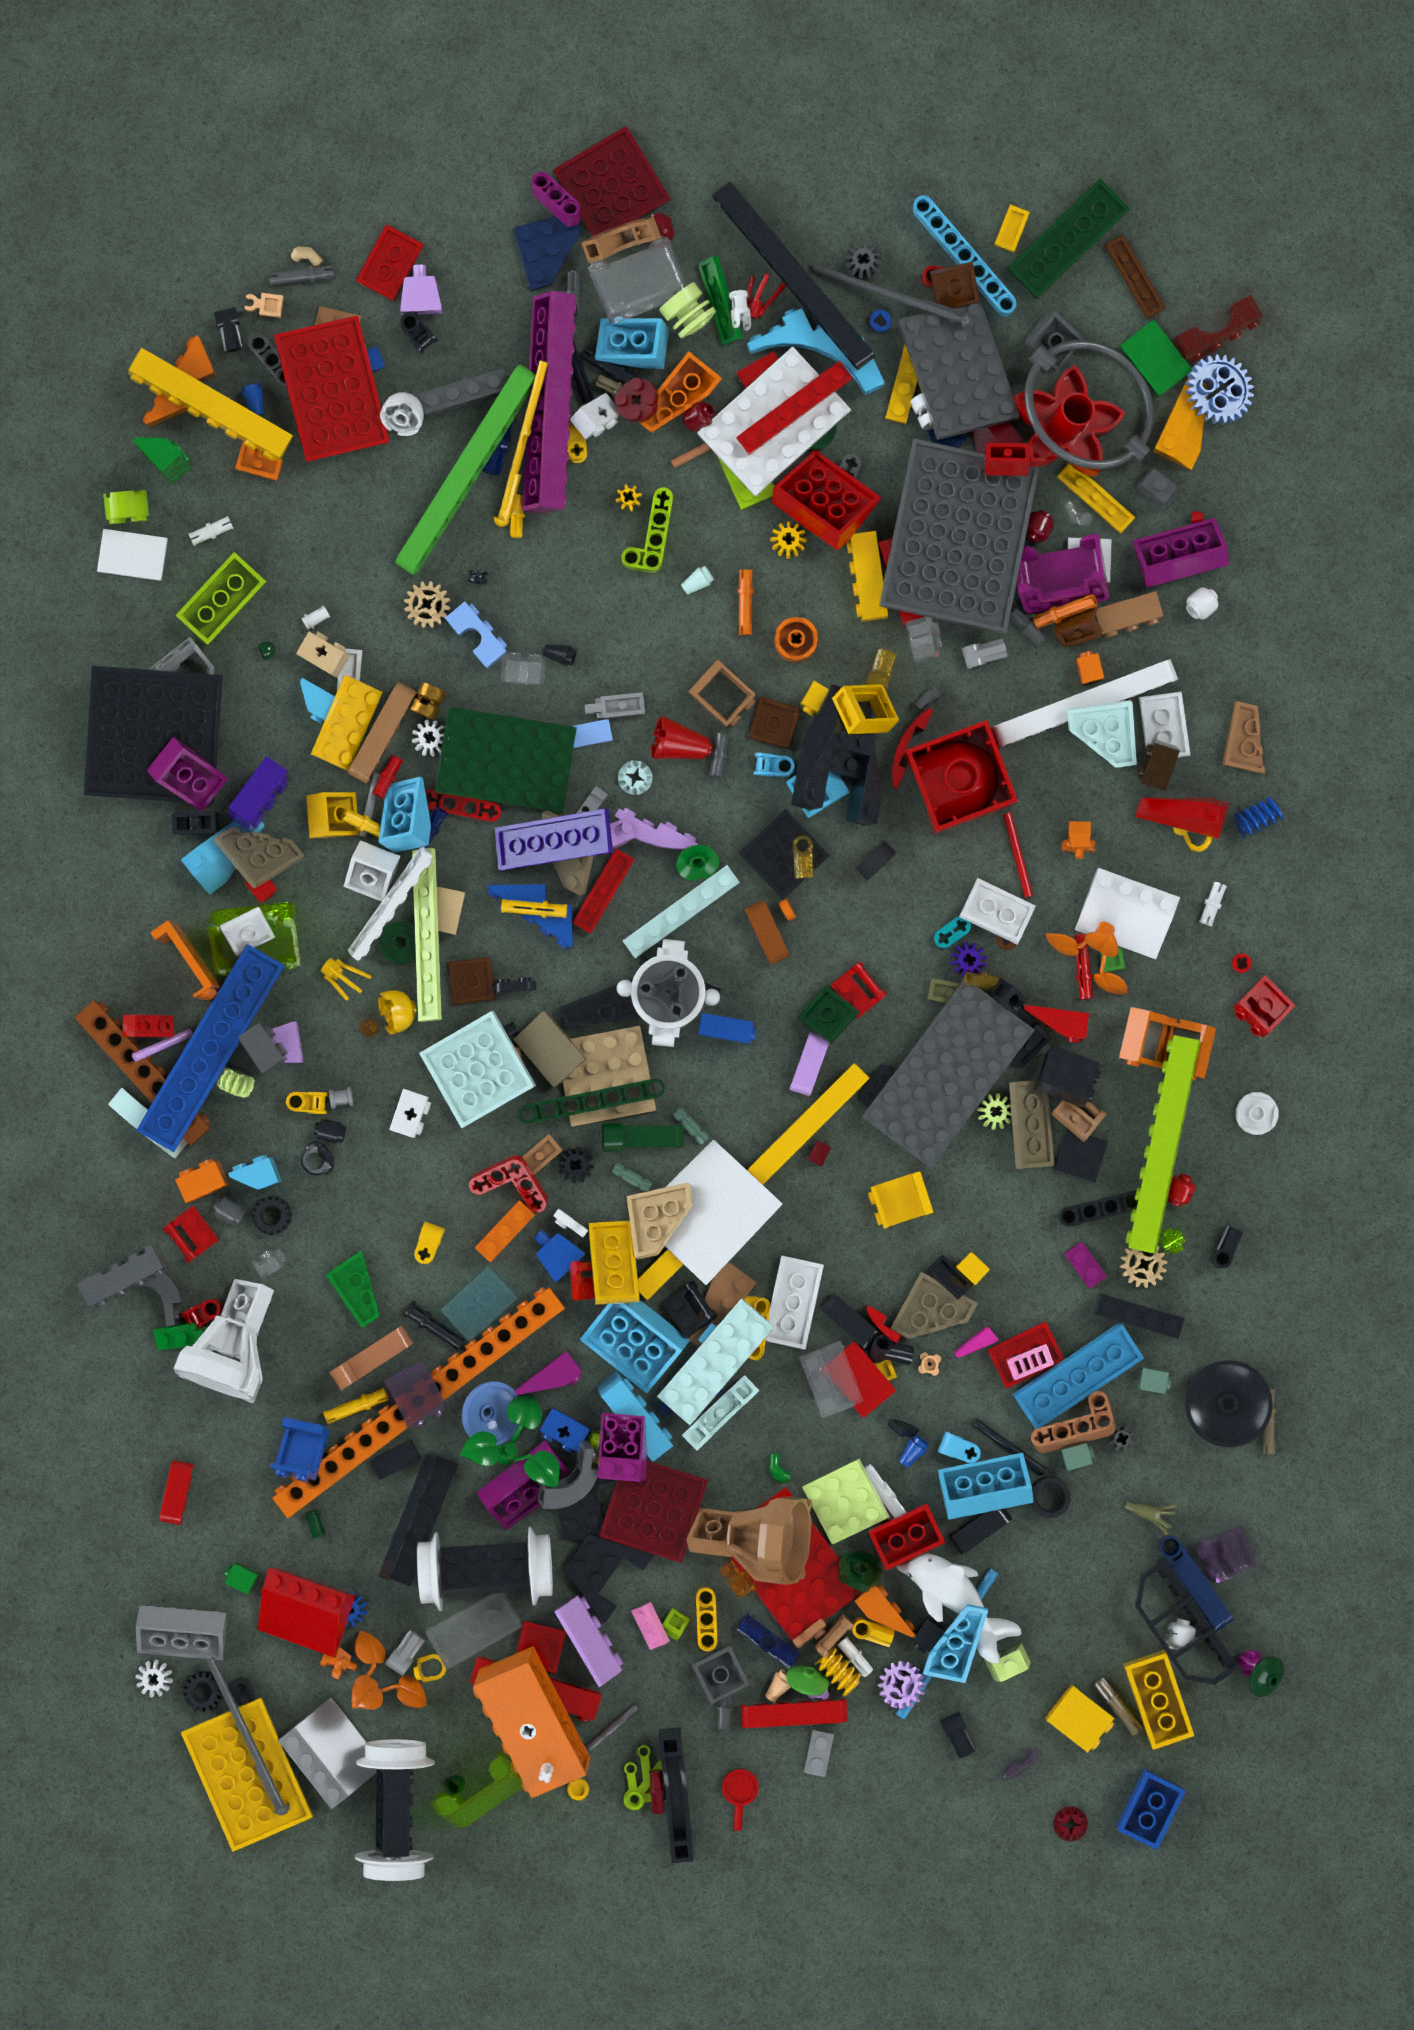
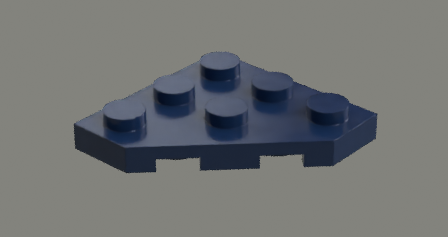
M556 216L513 228L531 291L552 285L581 234L579 223L576 226L569 227L564 225Z

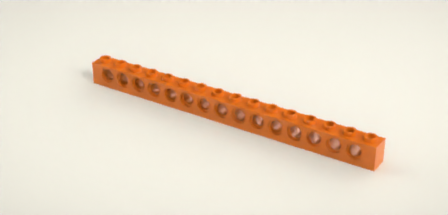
M542 1287L533 1294L536 1298L530 1303L525 1300L516 1307L518 1312L512 1316L508 1313L499 1320L501 1325L495 1329L492 1326L482 1333L484 1337L476 1342L474 1339L464 1346L466 1349L461 1355L458 1352L447 1359L448 1365L444 1368L439 1365L430 1372L431 1378L427 1381H424L422 1378L414 1384V1391L410 1394H407L406 1391L395 1399L398 1403L392 1407L387 1405L378 1412L380 1416L374 1421L372 1418L368 1419L361 1425L363 1428L357 1434L352 1431L343 1438L345 1440L344 1444L340 1447L335 1444L327 1450L328 1456L321 1460L317 1475L320 1478L318 1485H312L309 1479L307 1482L296 1480L295 1476H293L292 1480L294 1482L288 1486L284 1483L274 1491L276 1495L272 1499L287 1518L291 1517L564 1310L565 1306L550 1287L547 1290ZM534 1304H543L545 1307L544 1314L536 1315L533 1312ZM524 1316L527 1319L528 1324L525 1328H519L516 1325L517 1317ZM506 1329L510 1332V1339L508 1341L499 1339L498 1333L500 1330ZM488 1342L492 1344L493 1352L491 1354H484L482 1352L481 1346L483 1343ZM470 1355L475 1358L476 1364L474 1367H467L464 1364L466 1356ZM449 1369L457 1370L459 1374L457 1380L452 1381L448 1379L447 1371ZM438 1382L441 1385V1391L437 1394L432 1393L429 1389L430 1383ZM414 1395L423 1397L424 1404L417 1407L413 1404L412 1398ZM397 1408H403L406 1411L407 1416L405 1419L399 1420L396 1418L395 1411ZM380 1421H385L389 1424L388 1432L382 1433L378 1430V1423ZM364 1434L369 1435L372 1438L371 1445L364 1446L360 1441L361 1436ZM347 1447L352 1448L355 1453L354 1458H345L343 1450ZM327 1461L336 1462L337 1470L335 1472H329L326 1469ZM293 1487L301 1488L303 1492L301 1498L292 1496L291 1490Z

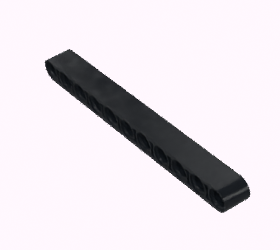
M728 182L712 196L716 202L719 201L721 209L854 368L859 371L874 359L875 354L737 188L731 182Z

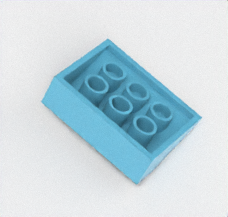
M639 1299V1302L608 1304L580 1338V1341L645 1393H648L682 1352L690 1339H687L685 1335Z

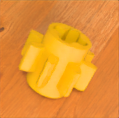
M625 484L623 491L617 490L621 498L615 500L616 503L622 502L621 510L629 507L630 511L633 512L632 506H640L637 498H641L642 493L636 494V486L630 489ZM633 494V501L625 502L624 495Z

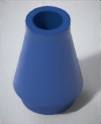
M259 383L242 387L243 392L241 394L249 410L257 415L264 413L262 388H260Z
M915 1435L913 1438H910L899 1461L909 1468L927 1452L929 1444L920 1436Z

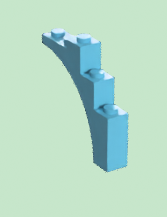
M793 308L785 312V316L782 317L783 327L780 325L774 326L769 329L768 334L761 336V334L755 335L747 343L750 354L777 347H800L816 351L831 358L836 363L841 361L855 379L864 395L876 391L885 385L874 359L859 371L856 370L819 325L815 327V331L812 330L802 308L799 310Z

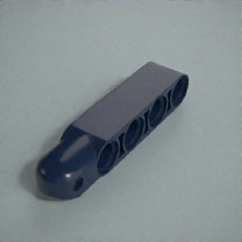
M1174 1536L1164 1537L1159 1544L1162 1555L1167 1559L1214 1630L1218 1632L1226 1624L1231 1623L1234 1618L1182 1543ZM1168 1539L1173 1540L1176 1544L1173 1552H1166L1163 1548V1543Z

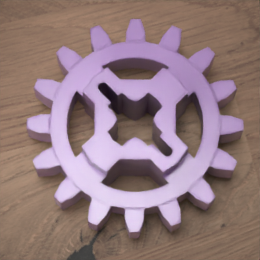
M899 1661L898 1665L891 1663L892 1669L885 1668L886 1676H880L884 1680L883 1683L878 1684V1687L883 1688L880 1696L886 1697L884 1702L891 1703V1707L897 1708L899 1706L900 1709H905L907 1705L912 1708L913 1701L920 1702L918 1695H924V1692L921 1691V1687L926 1686L925 1683L921 1682L924 1675L918 1674L920 1669L913 1667L912 1663L907 1662L906 1665L903 1661ZM902 1671H907V1672H909L911 1675H910V1676H908V1675L905 1676V1674L902 1673ZM893 1695H899L902 1699H896Z

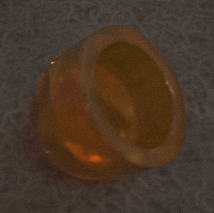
M366 1019L362 1022L359 1030L363 1035L373 1038L377 1033L378 1024L376 1021L371 1022V1019Z

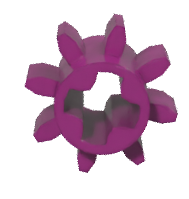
M1247 1650L1242 1653L1238 1659V1665L1242 1669L1241 1674L1250 1677L1254 1667L1262 1660L1260 1658L1262 1653L1255 1650Z

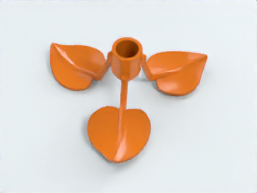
M1101 921L1095 932L1088 933L1085 936V940L1080 944H1077L1075 939L1067 935L1045 934L1051 946L1067 956H1077L1079 954L1078 949H1081L1086 944L1100 951L1103 956L1100 974H1095L1093 977L1095 983L1106 992L1118 995L1128 994V987L1122 978L1112 973H1105L1104 971L1106 957H1115L1118 954V944L1113 934L1115 931L1113 925Z
M358 1631L355 1640L356 1655L362 1662L371 1664V1668L366 1675L357 1677L354 1682L352 1708L375 1710L383 1703L382 1693L392 1689H398L397 1697L404 1705L411 1708L425 1707L427 1705L425 1691L419 1681L411 1675L402 1676L399 1679V1685L394 1684L382 1689L378 1688V1683L371 1679L370 1676L376 1668V1663L381 1664L385 1661V1649L374 1636L364 1631Z

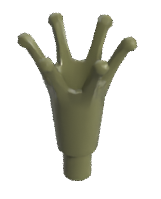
M1127 1501L1125 1510L1135 1512V1515L1158 1526L1165 1535L1169 1534L1166 1529L1172 1526L1161 1519V1515H1175L1176 1511L1164 1510L1177 1508L1176 1504L1158 1507Z

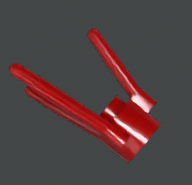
M765 274L754 298H750L755 277H750L747 288L748 297L746 299L747 308L750 309V315L754 319H757L759 315L763 317L766 309L786 287L782 283L763 307H761L762 302L759 301V297L766 285L769 274Z

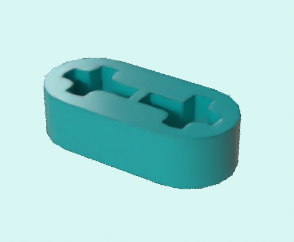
M956 917L935 933V944L939 948L951 946L970 931L971 923L961 917ZM958 920L967 923L964 932L958 930L954 933L953 929L957 927L956 922ZM951 932L952 936L947 939L948 944L944 942L940 944L938 942L940 933L946 935Z

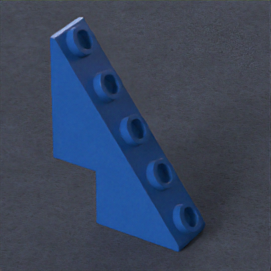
M545 884L488 885L487 893L496 900L498 897H501L505 900L540 903L546 901ZM567 905L566 918L551 916L542 918L539 915L523 914L521 917L531 925L533 922L540 925L539 931L546 936L554 935L558 938L556 943L567 950L569 947H573L572 905ZM514 906L515 908L532 909L531 907ZM537 908V910L555 911L554 909Z

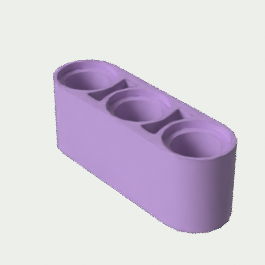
M813 1031L809 1033L789 1089L809 1097L829 1045L828 1042Z

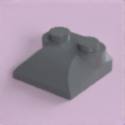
M1051 310L1030 331L1026 337L1025 344L1030 351L1035 352L1041 345L1048 350L1060 343L1084 340V338L1055 310ZM1076 349L1056 354L1054 357L1057 361L1051 368L1057 372Z
M731 1645L692 1665L711 1704L750 1685Z

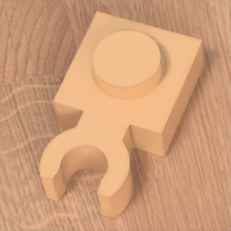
M262 293L261 299H257L252 294L246 295V299L254 301L252 306H245L246 311L254 312L259 309L260 316L281 318L283 295Z

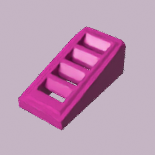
M985 1326L955 1350L954 1354L959 1358L993 1344L999 1339L988 1326Z

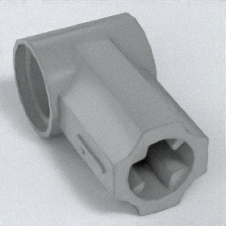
M1003 639L981 645L980 643L962 648L967 669H972V667L978 665L983 666L987 662L1007 657V650Z
M409 1630L399 1647L394 1649L385 1665L403 1676L425 1639L414 1631Z

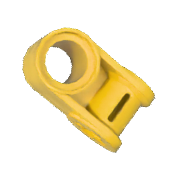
M569 422L570 438L567 443L569 459L573 463H582L587 457V439L582 436L572 422ZM575 448H579L582 451L580 456H575V453H573Z
M292 1092L286 1098V1105L292 1111L327 1114L325 1100L328 1093ZM295 1095L300 1096L302 1099V1105L298 1108H294L290 1104V1099Z
M426 1221L424 1222L414 1253L415 1259L419 1263L428 1264L433 1260L441 1243L445 1228ZM427 1248L430 1257L421 1260L419 1251H424Z

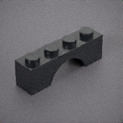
M1101 1293L1098 1295L1093 1314L1177 1339H1179L1185 1319Z

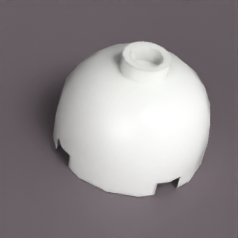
M399 392L391 395L383 404L380 418L383 425L389 431L393 429L398 432L397 435L410 436L419 431L425 412L422 403L417 397L406 392Z

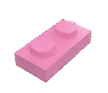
M651 1602L631 1611L650 1650L665 1645L670 1641Z

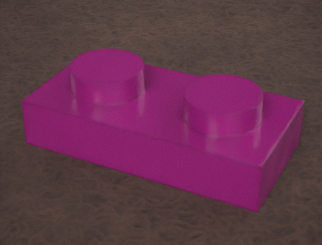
M1082 1241L1064 1253L1089 1289L1107 1277Z

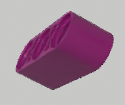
M535 173L531 179L534 197L564 225L569 227L578 225L581 219L578 201L547 173Z

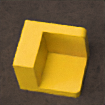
M972 1252L960 1264L955 1266L974 1285L990 1270Z

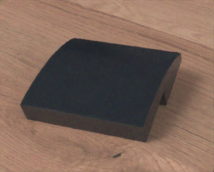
M1021 1007L1015 1016L1034 1029V1032L1013 1058V1061L1022 1069L1052 1038Z

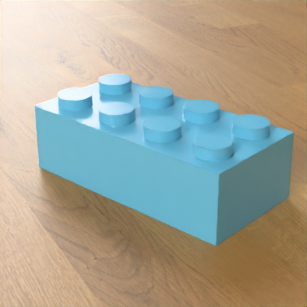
M1023 1453L938 1470L948 1520L1034 1503L1032 1486Z

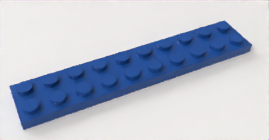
M248 944L245 946L136 1131L175 1152L240 1043L238 1036L247 1031L285 967L283 964Z

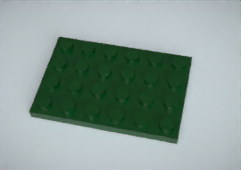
M448 706L435 792L563 813L577 727Z

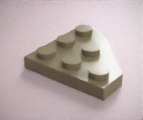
M545 811L542 813L541 820L560 816L550 811ZM593 856L553 863L564 888L579 896L586 893Z
M236 827L227 829L215 836L214 839L217 846L253 889L300 862L305 856L291 839L282 838L280 840L259 832L240 831V828Z
M920 1272L890 1329L911 1339L963 1324L969 1321L978 1303L965 1295L957 1300L937 1280Z

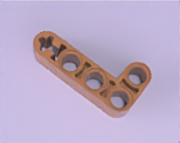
M400 1326L329 1373L340 1390H343L414 1343L403 1326Z
M1096 1391L1090 1395L1089 1406L1091 1414L1034 1430L1031 1435V1441L1035 1449L1040 1453H1048L1112 1435L1116 1430V1423L1107 1395L1101 1391ZM1098 1401H1105L1103 1406L1095 1407ZM1104 1420L1110 1421V1423H1109L1108 1426H1106V1427H1101V1426H1100V1424H1101L1102 1421H1104ZM1088 1426L1087 1432H1079L1081 1427ZM1061 1432H1068L1065 1438H1058ZM1041 1438H1045L1044 1443H1040Z

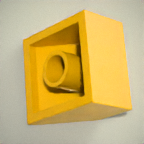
M322 792L306 795L309 838L359 835L357 827L341 820L342 813L346 808L357 813L356 792Z

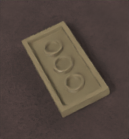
M1037 1080L1009 1082L1016 1169L1054 1166L1049 1095L1034 1090Z

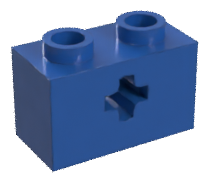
M552 1407L540 1432L543 1433L542 1437L550 1442L557 1440L562 1443L561 1448L572 1453L573 1450L578 1452L580 1441H584L590 1427ZM564 1426H567V1431L570 1433V1435L565 1434L564 1437L560 1436L561 1432L560 1430H558V1428H564Z

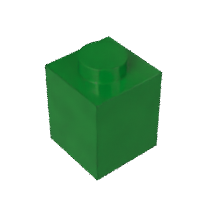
M235 1562L233 1566H228L224 1577L227 1578L225 1584L248 1595L259 1573Z

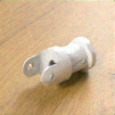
M745 290L733 291L729 293L733 309L731 310L732 325L734 328H738L740 321H742L744 330L748 331L751 328L750 309L747 308L746 299L748 293Z

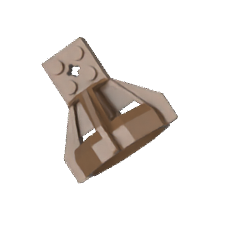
M787 1496L770 1500L766 1506L744 1512L700 1508L686 1540L689 1552L734 1557L755 1581L785 1585L798 1583L799 1579H804L806 1575L804 1567L809 1557L812 1526L810 1509L812 1501L811 1499Z

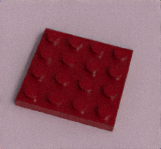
M627 126L553 169L561 186L578 201L581 219L592 237L619 225L641 219L671 201Z
M647 1460L646 1481L617 1480L599 1537L682 1563L687 1548L686 1540L698 1514L708 1480Z

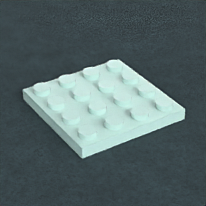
M494 1010L419 1053L461 1128L536 1086Z

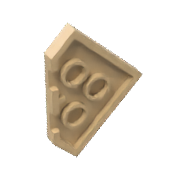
M688 1182L627 1196L634 1254L637 1260L659 1255L692 1208L691 1185Z

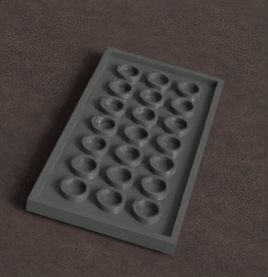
M965 978L861 1117L931 1169L1034 1032V1029Z

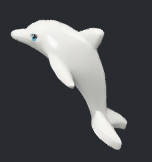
M923 1553L896 1566L900 1572L909 1576L922 1590L923 1603L928 1613L938 1622L943 1621L942 1605L960 1614L966 1604L984 1607L977 1590L969 1580V1577H977L978 1572L970 1567L951 1563L942 1557L929 1553ZM986 1616L977 1645L979 1654L991 1663H999L1000 1656L997 1651V1641L1006 1637L1021 1635L1020 1627L1006 1619L987 1618Z

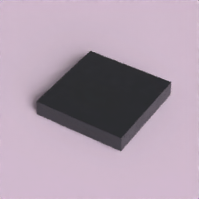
M1067 1128L1054 1170L1096 1182L1108 1141L1089 1136L1083 1142Z

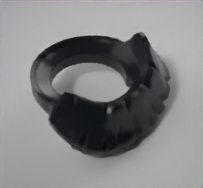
M314 1141L308 1143L306 1151L301 1156V1166L310 1175L316 1176L322 1173L328 1175L334 1168L333 1155L321 1142ZM320 1153L323 1156L324 1162L320 1169L314 1170L307 1165L306 1159L309 1154Z

